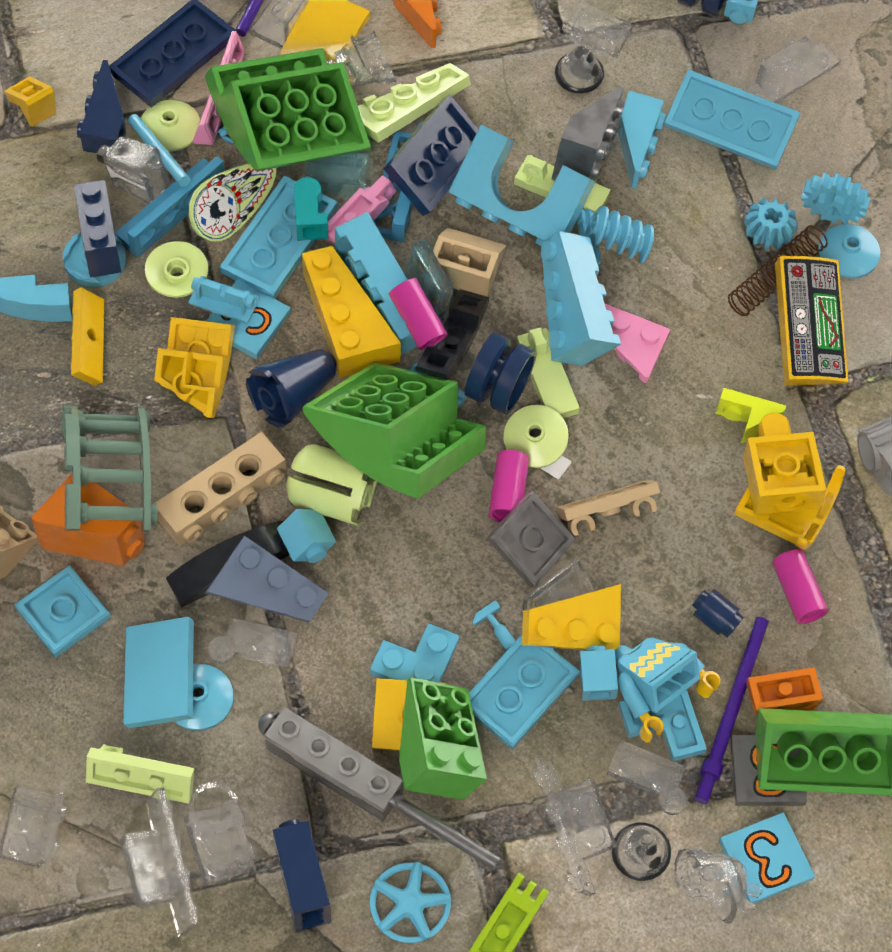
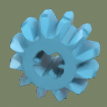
M763 197L759 204L753 203L748 215L745 216L746 237L753 238L754 246L759 243L764 244L765 251L770 245L779 250L783 244H788L792 240L793 234L796 233L798 227L795 220L796 211L788 210V202L779 204L776 197L772 202H768Z

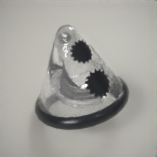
M581 44L560 58L555 67V77L558 84L565 90L582 94L591 92L599 87L604 78V69L600 60L593 55L588 46Z
M637 822L624 827L617 833L612 843L611 855L614 864L623 875L637 881H648L660 876L667 869L671 859V846L666 835L658 827L649 823Z

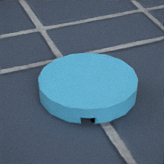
M81 232L74 235L66 244L63 252L65 271L71 280L79 285L91 288L103 287L116 281L122 274L116 273L90 278ZM115 235L121 272L123 273L127 262L125 248L120 239Z

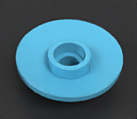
M841 224L830 228L824 233L828 245L826 248H823V251H819V257L838 260L840 277L860 278L868 275L876 268L880 259V247L875 237L869 231L856 225ZM822 236L821 241L823 243V246H825L826 240L824 236Z
M194 664L193 690L201 688L204 690V694L200 697L193 696L192 719L174 722L185 729L201 731L217 726L228 716L233 705L234 694L231 682L222 671L210 665Z

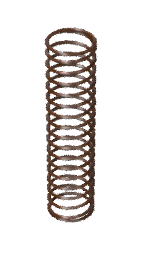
M809 225L805 230L801 231L795 239H792L790 243L781 248L776 255L766 261V264H763L751 277L742 282L736 290L728 294V302L731 308L741 316H748L750 311H754L755 306L758 307L760 302H764L765 298L773 294L775 289L777 290V287L775 288L771 282L772 280L776 283V272L772 262L776 263L777 257L782 256V253L786 254V256H791L787 253V249L791 250L793 256H796L794 252L798 256H804L798 248L806 256H808L807 253L811 254L812 257L818 255L819 251H823V248H826L828 245L823 231L814 225ZM809 228L818 230L826 240L825 246H823L821 239L816 234L808 231ZM808 233H811L821 243L820 250H818L819 245L810 238ZM801 236L805 237L807 243L801 240ZM808 239L811 241L812 244H814V246H815L816 248H814V247L810 244V242L808 241ZM796 241H800L802 247L797 245ZM803 243L810 249L811 252H809V251L805 248V246L803 245ZM791 245H795L797 251L792 249ZM767 266L772 268L775 275L767 269ZM762 270L767 272L770 279L762 273ZM757 274L761 275L764 282L773 289L772 292H769L764 282L758 279ZM752 279L757 280L759 286L768 293L767 296H764L762 290L753 283ZM747 283L752 284L754 290L763 297V300H759L757 294L748 287ZM742 287L746 288V289L748 290L749 294H750L756 301H758V304H757V305L754 304L753 300L751 299V297H750L748 294H746L745 292H743V288H742ZM738 292H741L746 301L753 306L752 309H749L748 304L738 295ZM733 295L737 296L740 304L747 309V313L742 312L736 306Z

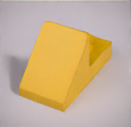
M29 76L4 91L10 102L20 106L31 127L56 113L55 96L52 87Z

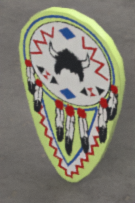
M247 163L219 173L203 182L194 191L189 203V218L196 233L208 241H223L231 237L250 219L266 199L276 177V168L256 171Z

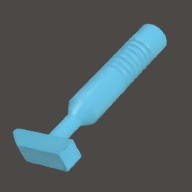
M495 600L478 611L472 623L476 626L488 619L494 627L495 636L507 651L516 640L506 626L499 624L493 614L501 609Z

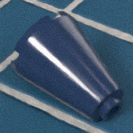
M316 349L251 369L248 372L251 376L246 379V388L253 406L257 411L263 409L269 415L265 418L269 424L275 427L286 426L303 410V406L309 403L335 377L336 360L331 353L322 349Z

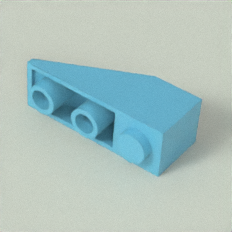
M629 91L620 117L618 135L631 187L636 189L639 179H646L650 166V161L646 159L648 154L654 155L659 138L654 135L656 130L662 131L667 114L662 113L664 100Z

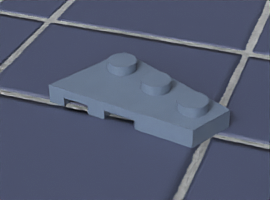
M246 536L241 539L205 592V594L216 597L220 596L240 604L255 606L307 623L311 621L329 594Z

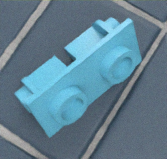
M201 276L200 278L194 277L191 289H194L188 304L248 324L260 296Z

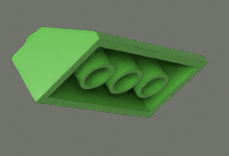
M758 708L755 735L759 789L892 795V715ZM771 744H777V749L773 748ZM801 748L800 754L796 758L788 756L792 749Z

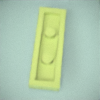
M527 155L515 176L514 185L547 198L555 182L551 180L554 166L548 164L545 160L533 157V155ZM595 183L582 210L591 209L594 214L600 206H605L610 197L611 189Z
M540 327L530 330L529 333L517 336V346L523 344L537 352L530 378L541 405L554 409L563 418L579 414L580 407L562 363L551 360L548 329Z
M103 744L100 749L91 747L86 759V783L188 804L192 797L194 768L123 754V748L107 746L106 744Z

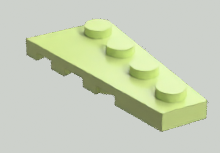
M449 63L417 76L416 82L413 84L402 85L400 83L390 87L391 93L379 98L374 94L363 98L364 104L359 105L358 108L367 135L378 143L388 138L415 119L434 109L443 98L448 95L454 96L471 85L469 74Z

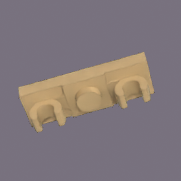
M644 480L558 506L556 510L560 519L568 521L569 532L576 536L579 535L577 523L581 520L585 521L587 530H595V522L589 516V514L595 512L601 513L602 516H609L621 512L620 507L629 504L630 513L635 517H639V504L643 501L647 503V508L650 512H655L657 504L650 496L660 493L657 481Z

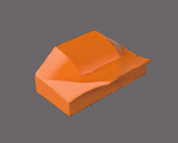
M815 667L748 677L746 681L753 710L757 715L758 708L814 711L823 701Z

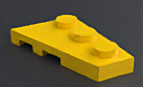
M621 584L524 610L522 645L586 650V648L591 646H605L606 650L615 649L616 651L620 646Z

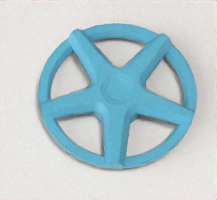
M420 862L395 865L382 873L373 885L370 895L372 918L381 932L395 941L419 943L428 940L443 928L450 914L451 895L445 881L435 870ZM411 870L407 886L404 889L384 882L397 872ZM422 872L432 877L438 883L442 893L424 894L420 891ZM378 891L395 902V907L382 921L376 909ZM444 904V912L440 921L429 931L423 910L427 907ZM403 918L411 919L420 936L404 937L393 933L389 929Z

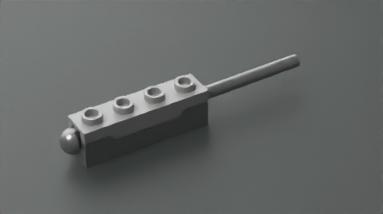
M285 707L280 714L275 711H269L260 717L258 728L265 737L267 750L384 822L392 808L489 868L494 870L501 859L500 857L401 796L403 793V780Z

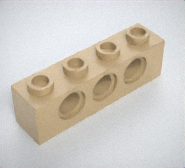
M261 431L155 502L154 504H157L158 508L157 520L179 547L186 542H194L209 526L214 523H222L229 517L231 511L240 505L250 504L257 497L258 493L268 486L274 487L279 484L287 474L286 460ZM247 470H254L257 472L252 476H245L242 474ZM227 488L230 490L226 494L215 493L218 489ZM195 506L203 508L200 512L191 513L188 511L190 508Z

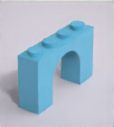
M481 125L449 189V193L457 196L454 202L470 210L473 205L482 209L481 216L495 223H498L500 219L510 223L508 229L525 237L527 232L536 236L535 243L540 246L543 241L558 231L571 233L596 181L563 165L547 198L539 206L528 211H514L504 203L500 196L498 177L515 141Z

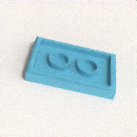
M190 617L126 627L124 725L127 728L193 718L194 620Z
M521 635L469 692L474 718L513 750L580 675V671L553 648L522 645Z

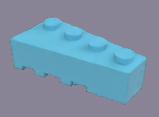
M366 212L336 227V252L401 342V355L416 348L417 345L405 325L406 322L402 320L388 295L394 287L407 281V278L369 213Z
M558 231L541 243L544 273L543 285L546 295V315L548 317L551 360L584 366L621 345L619 335L613 334L611 325L614 323L612 311L606 310L603 301L607 294L604 285L599 284L596 277L599 267L590 237Z

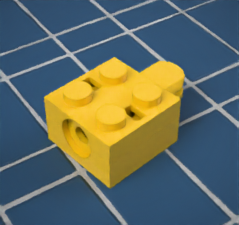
M779 413L767 414L761 419L759 424V437L747 439L743 455L754 515L820 509L826 493V485L814 432L792 434L786 416Z

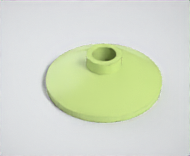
M178 100L160 101L152 108L149 107L141 117V120L168 152L182 150L191 145L200 122L196 110L189 104Z
M182 241L167 242L155 248L148 256L145 263V276L152 289L159 294L173 298L191 295L194 289H191L194 277L200 278L205 276L207 279L208 262L203 252L190 243ZM174 273L182 274L181 276H172Z
M529 405L519 409L509 418L504 429L506 450H517L528 455L529 468H542L553 464L563 455L568 445L569 434L565 420L557 411L544 405ZM534 428L541 430V435L536 438L529 435V432Z

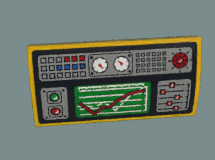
M780 256L775 263L784 386L847 384L848 371L839 261L821 257Z

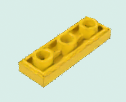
M80 287L73 291L71 375L93 386H97L103 383L104 299Z

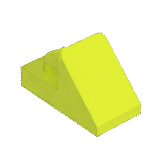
M723 388L716 414L722 415L731 421L746 422L741 441L743 444L747 442L748 438L758 437L759 424L764 416L771 413L784 415L786 405Z

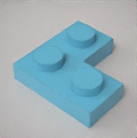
M428 623L415 652L383 640L370 668V674L380 679L408 680L410 677L441 682L458 645L460 636Z
M687 689L657 713L648 711L650 716H656L663 722L662 734L672 762L705 754L707 748ZM625 700L620 701L618 708L628 738L639 736V731L643 724L639 717L635 719ZM648 727L651 732H655L653 728Z

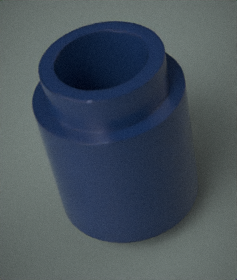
M715 589L710 593L704 590L692 604L697 609L693 615L717 635L721 633L726 638L730 636L744 618L738 613L739 608Z

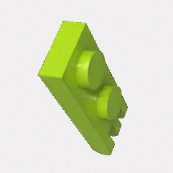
M519 872L469 952H513L550 891L543 888L536 899L531 897L537 883L531 880L523 892L519 887L523 884L525 876Z

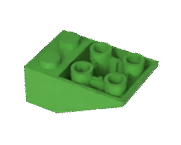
M413 677L407 680L399 755L405 790L464 800L487 779L468 688Z

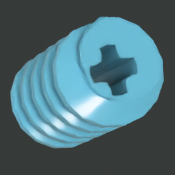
M604 205L594 212L585 231V237H590L592 234L595 235L594 245L596 246L603 239L606 240V250H610L614 243L617 244L616 253L618 255H621L625 248L628 249V259H632L636 253H639L640 264L646 261L654 242V228L652 225L646 224L643 226L642 221L638 219L631 221V217L626 214L620 218L618 211L613 210L609 213L608 207Z

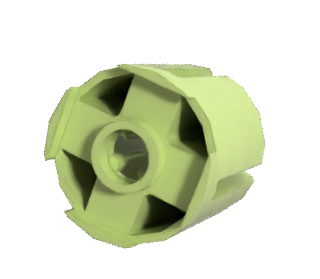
M317 444L306 445L295 456L291 469L352 488V491L305 476L294 475L288 476L286 484L289 501L296 507L313 509L324 516L359 527L363 522L357 519L363 507L370 508L377 481L358 470L336 450Z

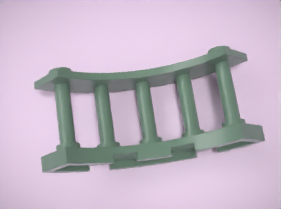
M62 405L63 443H66V446H64L65 471H72V484H65L64 531H79L80 523H87V520L141 521V532H149L151 524H157V504L151 503L148 433L150 430V412H145L144 407L136 406L135 415L83 414V410H78L77 405ZM85 433L135 434L136 441L86 440V437L80 436H85ZM86 454L139 455L140 470L87 469V465H81L80 457H86ZM87 482L141 483V507L87 506V502H81V486H87Z

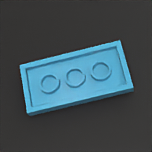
M688 69L664 122V127L776 170L798 122L800 112Z
M283 176L220 265V274L234 281L238 279L276 299L302 261V253L308 252L316 241H297L294 185L297 181ZM321 194L322 203L318 214L327 213L329 221L338 209V201Z

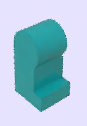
M301 178L294 185L297 241L328 239L327 213L318 214L322 203L321 185L314 178Z

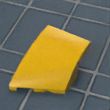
M309 0L294 24L279 55L323 48L327 64L344 62L346 68L355 55V39L370 20V11L348 0Z
M171 317L167 349L158 348L154 380L166 389H170L184 402L191 404L201 411L207 418H214L227 377L235 325Z

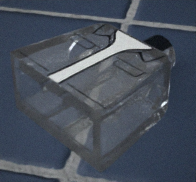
M123 136L119 137L111 147L103 145L97 152V161L106 165L112 183L147 205L171 186L159 149L154 146Z

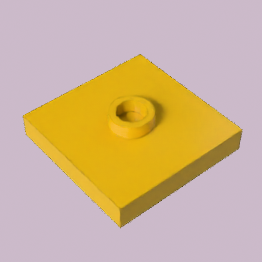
M376 678L372 749L400 751L407 680Z

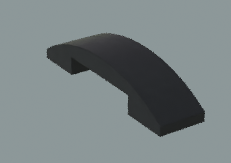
M459 289L449 307L448 318L443 325L448 334L447 337L432 347H426L416 365V371L445 380L449 379L456 372L476 336L487 309L489 297Z
M285 520L259 526L231 537L192 558L167 576L166 580L181 608L209 595L205 594V592L244 536L279 560L289 556L290 554L277 530V527Z

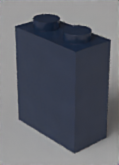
M298 819L285 821L279 825V828L273 829V837L295 930L299 932L331 923L330 902L309 822H300Z

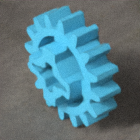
M823 173L822 178L813 175L812 180L807 179L801 196V200L804 201L803 207L811 208V215L819 214L821 215L820 220L831 221L836 224L837 220L848 224L849 219L857 223L860 217H865L871 198L867 197L868 190L861 189V183L853 184L851 183V177H840L838 173L834 177Z

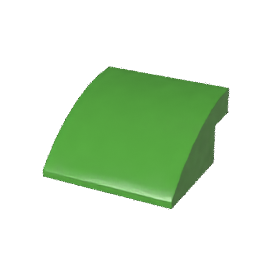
M323 48L213 66L205 75L211 97L229 136L245 160L256 171L355 153L371 148L344 62L327 64Z
M373 362L303 406V413L309 422L343 458L377 482L418 499L485 450L486 425L457 418L458 382Z

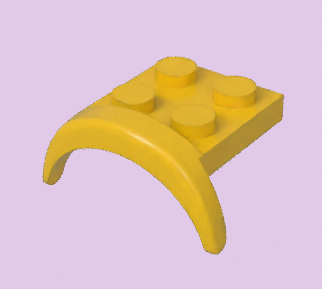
M838 465L835 468L826 488L820 509L754 515L748 486L736 507L734 515L795 544L797 548L807 550L816 540L830 514L844 479L845 467Z

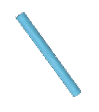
M137 114L129 116L128 123L181 187L188 186L191 181L190 177Z

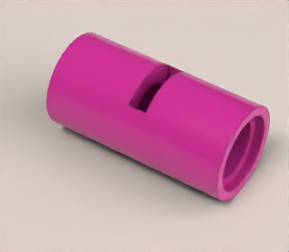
M416 278L397 285L388 293L402 320L406 322L405 325L419 350H425L427 346L432 347L447 337L448 334Z
M503 450L497 453L489 507V517L497 522H501L525 496L529 457L523 452Z
M802 549L784 552L772 561L798 624L816 621L829 612Z

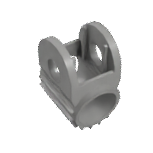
M892 416L858 430L856 442L865 469L873 474L880 488L892 496Z

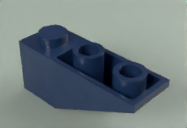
M103 60L100 71H95L93 92L92 95H88L86 98V114L84 120L80 119L78 122L77 137L81 138L83 151L119 157L126 135V127L108 60Z

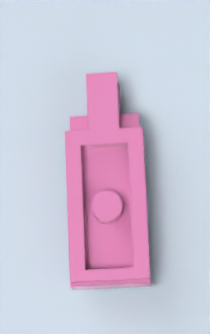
M382 175L371 188L362 189L360 187L328 221V239L325 240L335 246V228L366 212L369 213L374 221L387 207L389 200L396 192L392 182Z

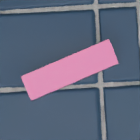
M232 31L219 65L242 62L245 50L236 31ZM210 93L193 139L194 144L213 145L222 121Z

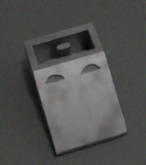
M616 88L570 117L561 137L551 180H556L564 165L597 181L602 167L599 161L606 160L611 146L608 140L614 141L620 123L615 122V119H620L625 106V102L621 101L624 88Z

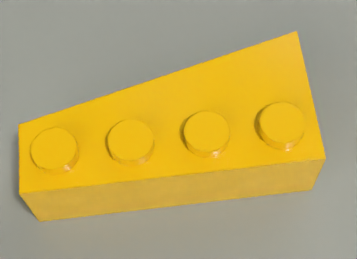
M329 246L302 253L303 275L330 353L336 360V370L339 378L354 375L373 362L385 365L400 362L401 342L334 247Z

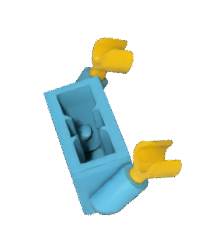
M652 637L647 638L634 649L621 645L615 651L619 672L618 686L635 719L639 717L643 724L639 734L641 739L647 743L652 739V733L648 727L653 728L659 737L663 731L662 720L656 716H650L648 711L657 713L698 680L696 690L704 698H709L713 690H716L720 685V676L713 671L705 672L703 670L704 664L697 658V652L689 649L683 643H669Z

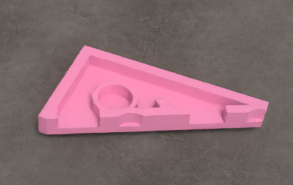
M605 304L606 310L612 311L614 323L611 325L613 334L619 335L621 345L614 348L617 356L623 362L627 361L639 373L638 378L642 382L647 383L669 336L670 329Z

